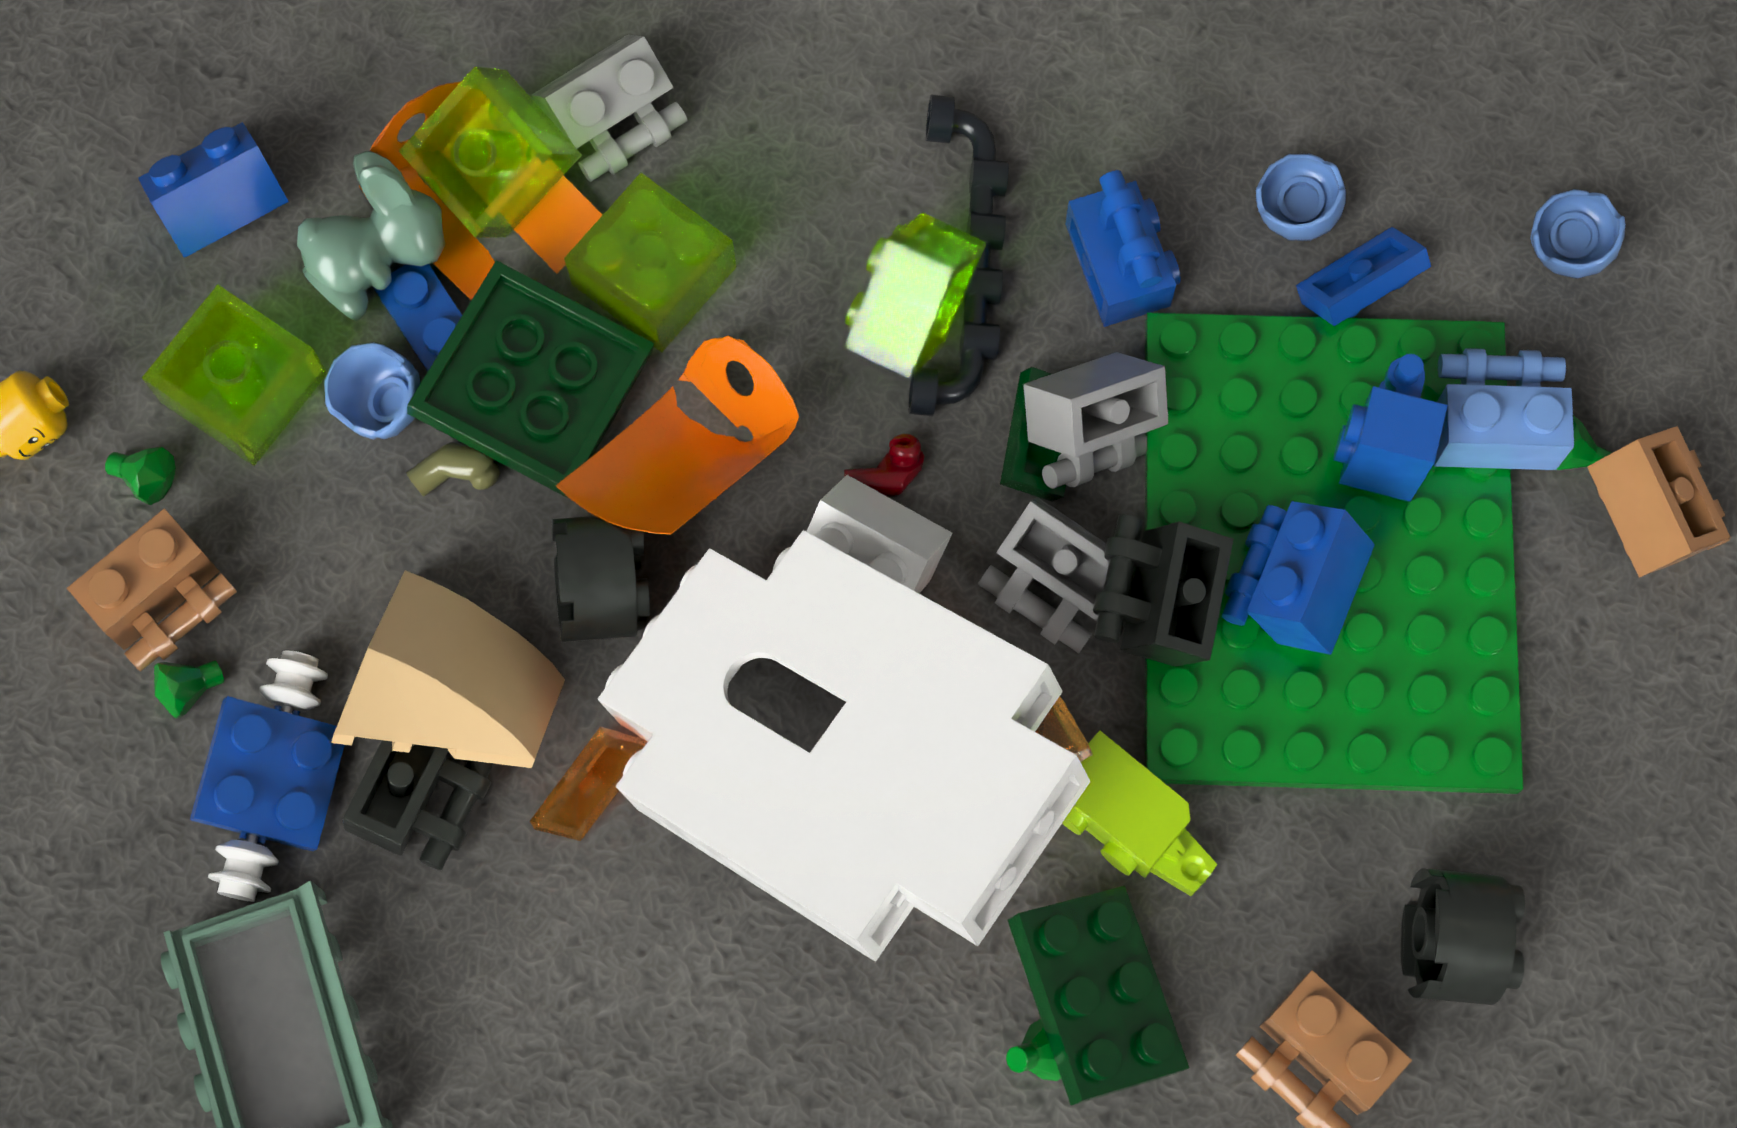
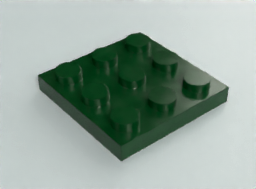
M496 260L408 403L407 414L567 497L556 485L593 456L650 358L654 343Z

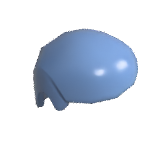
M1288 154L1269 165L1256 187L1257 208L1263 222L1271 231L1289 241H1311L1330 232L1340 220L1346 204V189L1340 171L1334 163L1324 161L1313 154Z
M1573 189L1552 195L1535 214L1530 237L1531 244L1540 261L1555 274L1574 279L1598 274L1618 256L1625 237V217L1617 212L1609 198L1602 193H1589L1584 190Z
M374 342L353 345L335 358L324 380L325 404L331 415L360 436L373 440L376 438L388 439L397 436L415 419L407 414V405L421 384L419 373L404 356L385 345Z

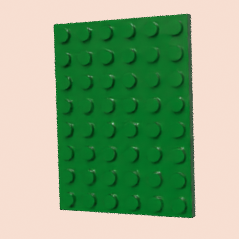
M1147 313L1145 320V361L1165 366L1168 424L1145 432L1147 436L1145 454V531L1179 521L1234 539L1211 659L1192 664L1171 666L1145 658V767L1165 784L1519 794L1523 790L1511 470L1500 468L1435 467L1433 465L1412 500L1408 502L1339 484L1343 463L1333 460L1341 428L1343 425H1347L1353 404L1364 405L1373 386L1379 387L1381 382L1385 380V374L1394 360L1406 354L1419 356L1423 361L1425 380L1420 398L1437 402L1447 384H1461V379L1439 378L1438 360L1440 354H1463L1464 349L1471 348L1485 349L1487 355L1506 356L1505 322L1347 318L1333 326L1321 317ZM1485 380V385L1507 386V380ZM1291 501L1346 510L1375 544L1331 655L1277 644L1250 615H1248L1243 626L1232 624L1222 618V613L1229 599L1225 594V590L1231 575L1240 572L1249 550L1245 541L1253 524L1260 523L1268 505L1277 506L1288 511Z

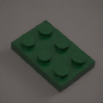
M1125 886L1021 912L1007 920L1071 1106L1162 1079L1190 1068Z

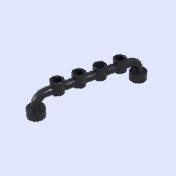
M930 95L926 120V141L949 144L952 132H956L966 136L973 146L969 178L970 208L966 230L967 260L963 283L964 312L960 336L961 364L957 376L949 381H938V369L913 366L908 402V412L913 415L933 416L936 405L956 404L969 397L981 382L985 359L996 360L999 349L1000 325L987 323L988 304L999 305L1002 294L1003 270L990 268L991 249L1002 250L1004 244L1006 216L993 214L994 196L1005 197L1009 163L996 160L994 135L986 122L973 113L955 109V98L950 96Z

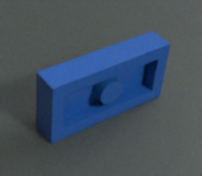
M1391 227L1303 280L1296 287L1300 301L1305 307L1331 325L1336 326L1345 319L1356 316L1363 308L1389 292L1403 287L1409 280L1429 269L1431 264L1426 247Z
M429 264L424 266L404 265L391 273L392 282L386 289L377 290L374 288V290L428 372L462 317V314Z

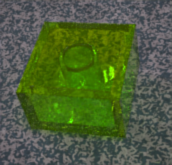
M475 66L399 150L402 156L475 238L507 237L582 156L507 70Z
M642 172L564 258L571 283L575 288L633 332L653 342L654 347L661 353L737 267L733 240Z
M923 212L905 226L899 224L887 239L881 237L874 246L867 262L866 270L873 273L866 293L860 291L856 295L846 315L845 324L852 327L844 347L910 379L943 348L987 242Z
M217 284L142 376V379L162 404L255 466L323 381L327 371L311 346Z

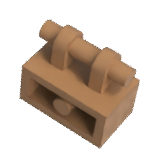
M1678 426L1637 439L1587 466L1599 496L1609 512L1623 542L1624 549L1630 557L1639 578L1677 564L1706 549L1710 550L1729 542L1731 538L1722 520L1726 516L1718 499H1712L1698 470L1702 467L1695 450L1689 451Z
M165 508L66 588L102 631L123 650H126L141 636L143 637L124 653L140 672L159 656L163 660L167 659L179 649L175 644L201 621L204 620L209 624L222 613L218 607L237 592L222 573L205 587L201 588L220 571ZM185 600H187L182 606H180V607H179L176 611H174L170 616H168L165 620H163L160 624H158V622H160L164 617H166V616H167L169 613H171L175 608H177L181 603H183Z
M1313 970L1297 983L1259 1026L1279 1044L1278 1047L1270 1053L1252 1036L1236 1053V1056L1254 1072L1251 1079L1264 1091L1271 1087L1299 1113L1295 1119L1305 1128H1351L1352 1126L1333 1110L1335 1104L1341 1100L1356 1115L1369 1110L1412 1061ZM1294 1059L1323 1084L1316 1094L1288 1069V1066Z

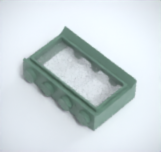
M308 881L290 892L175 931L168 930L163 932L168 951L161 953L162 969L171 989L179 988L185 1012L177 1015L179 1031L186 1048L189 1051L196 1050L202 1072L194 1076L196 1094L205 1112L212 1111L216 1128H393L391 1120L382 1117L373 1087V1083L378 1082L377 1072L372 1059L363 1052L355 1022L360 1021L359 1010L354 998L346 993L337 963L343 960L342 952L336 937L328 932L321 905L328 903L326 895L312 881Z

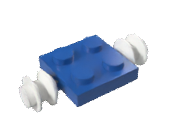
M285 650L282 652L281 659L271 658L267 660L266 664L277 674L273 684L262 685L259 691L270 704L274 705V709L229 696L225 697L222 701L190 817L191 821L240 833L239 840H230L216 846L215 849L226 858L223 871L210 873L208 878L219 882L217 893L220 895L254 902L257 891L271 892V887L261 880L264 867L278 865L279 860L267 847L262 846L265 840L308 851H315L318 848L345 745L331 743L337 726L299 716L300 712L320 706L321 700L311 693L313 682L328 678V674L325 671L317 668L319 659L311 655Z

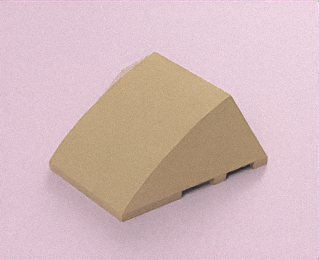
M405 570L367 648L331 743L352 746L354 737L392 741V751L409 753L412 745L416 744L447 748L454 759L532 768L565 679L549 659L515 630L470 600L437 583Z

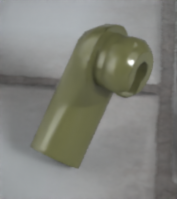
M451 442L440 447L407 471L406 474L424 497L451 477L469 480L477 490L488 489L499 479L500 469L493 462L494 459L466 444Z

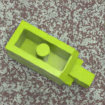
M1099 730L1077 756L1090 779V783L1062 824L1078 835H1081L1086 829L1105 845L1100 850L1102 856L1123 874L1129 876L1135 870L1142 877L1146 878L1151 872L1187 895L1193 896L1209 878L1217 863L1186 830L1191 821L1189 803Z

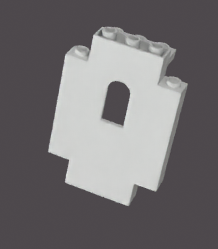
M804 530L793 545L783 550L773 566V572L767 580L709 548L699 563L685 573L679 590L661 614L655 616L648 623L641 641L624 664L618 666L611 673L604 691L598 697V701L620 725L638 735L646 744L642 750L637 751L629 759L625 766L623 777L615 786L638 811L875 962L913 907L979 946L1090 783V779L1077 755L1035 732L1063 692L1047 663ZM757 658L772 659L846 702L810 753L731 706L727 693L728 684L744 663Z

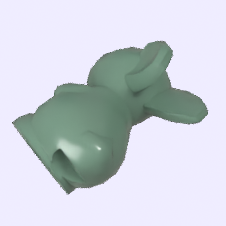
M364 151L354 155L353 159L357 181L373 207L371 216L359 218L340 215L325 218H306L298 226L297 247L302 254L305 266L302 271L305 277L330 303L356 322L365 314L369 301L366 290L371 286L377 290H384L392 282L390 266L393 262L424 266L436 262L446 245L442 228V209L430 196L411 189L402 173L388 159L371 151Z

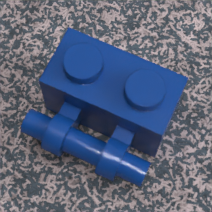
M243 122L232 128L224 127L211 132L204 137L202 144L180 156L172 154L160 159L152 165L148 173L138 177L152 206L184 258L289 202Z
M1119 170L1108 172L1100 177L1099 181L1103 191L1070 200L1065 222L1104 327L1171 307L1176 285L1181 282L1178 263L1171 250L1163 252L1156 234L1160 232L1161 227L1154 202L1151 198L1143 200L1137 182L1126 183L1122 172Z
M1406 354L1394 360L1385 374V380L1381 382L1379 387L1373 386L1364 405L1353 404L1347 425H1343L1334 453L1333 460L1343 463L1339 484L1408 502L1414 497L1435 463L1448 407L1446 404L1420 398L1425 380L1423 361L1419 356Z
M1291 501L1288 511L1277 506L1268 505L1260 523L1253 524L1245 541L1249 550L1240 572L1231 575L1225 590V594L1229 599L1222 613V618L1232 624L1243 626L1248 615H1250L1277 644L1331 655L1375 544L1346 510Z

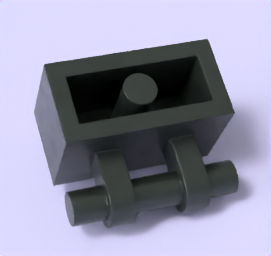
M1119 515L1114 537L1107 538L1104 558L1109 561L1104 589L1097 592L1093 613L1098 615L1094 638L1105 642L1118 643L1123 620H1125L1120 651L1171 666L1209 661L1211 659L1234 539L1178 521L1144 531L1142 542H1139L1143 520L1131 515ZM1134 566H1136V572L1130 597L1128 596L1133 569Z
M382 740L343 817L344 830L399 856H402L413 832H418L429 838L419 861L433 869L442 871L451 851H458L467 834L462 828L476 799L483 800L491 785V781L487 777L494 763L468 760L464 767L449 760L451 754L447 748L413 744L410 752L407 753L392 751V741ZM439 780L454 788L440 818L424 811Z

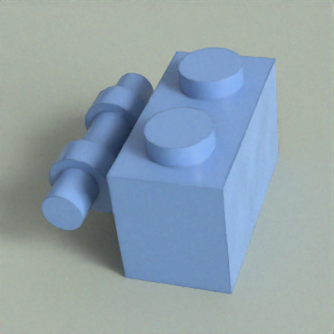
M1471 348L1464 349L1463 354H1440L1438 360L1439 378L1461 379V384H1447L1437 401L1438 403L1448 405L1434 466L1557 470L1574 447L1572 388L1541 387L1540 383L1541 381L1563 382L1566 373L1565 358L1542 357L1541 352L1537 350H1520L1518 356L1487 355L1485 349ZM1485 380H1515L1516 386L1485 385Z

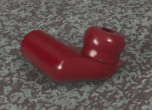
M899 434L890 440V451L876 468L844 469V477L849 475L887 497L898 496L903 493L922 470L924 454L921 451V443L913 435Z

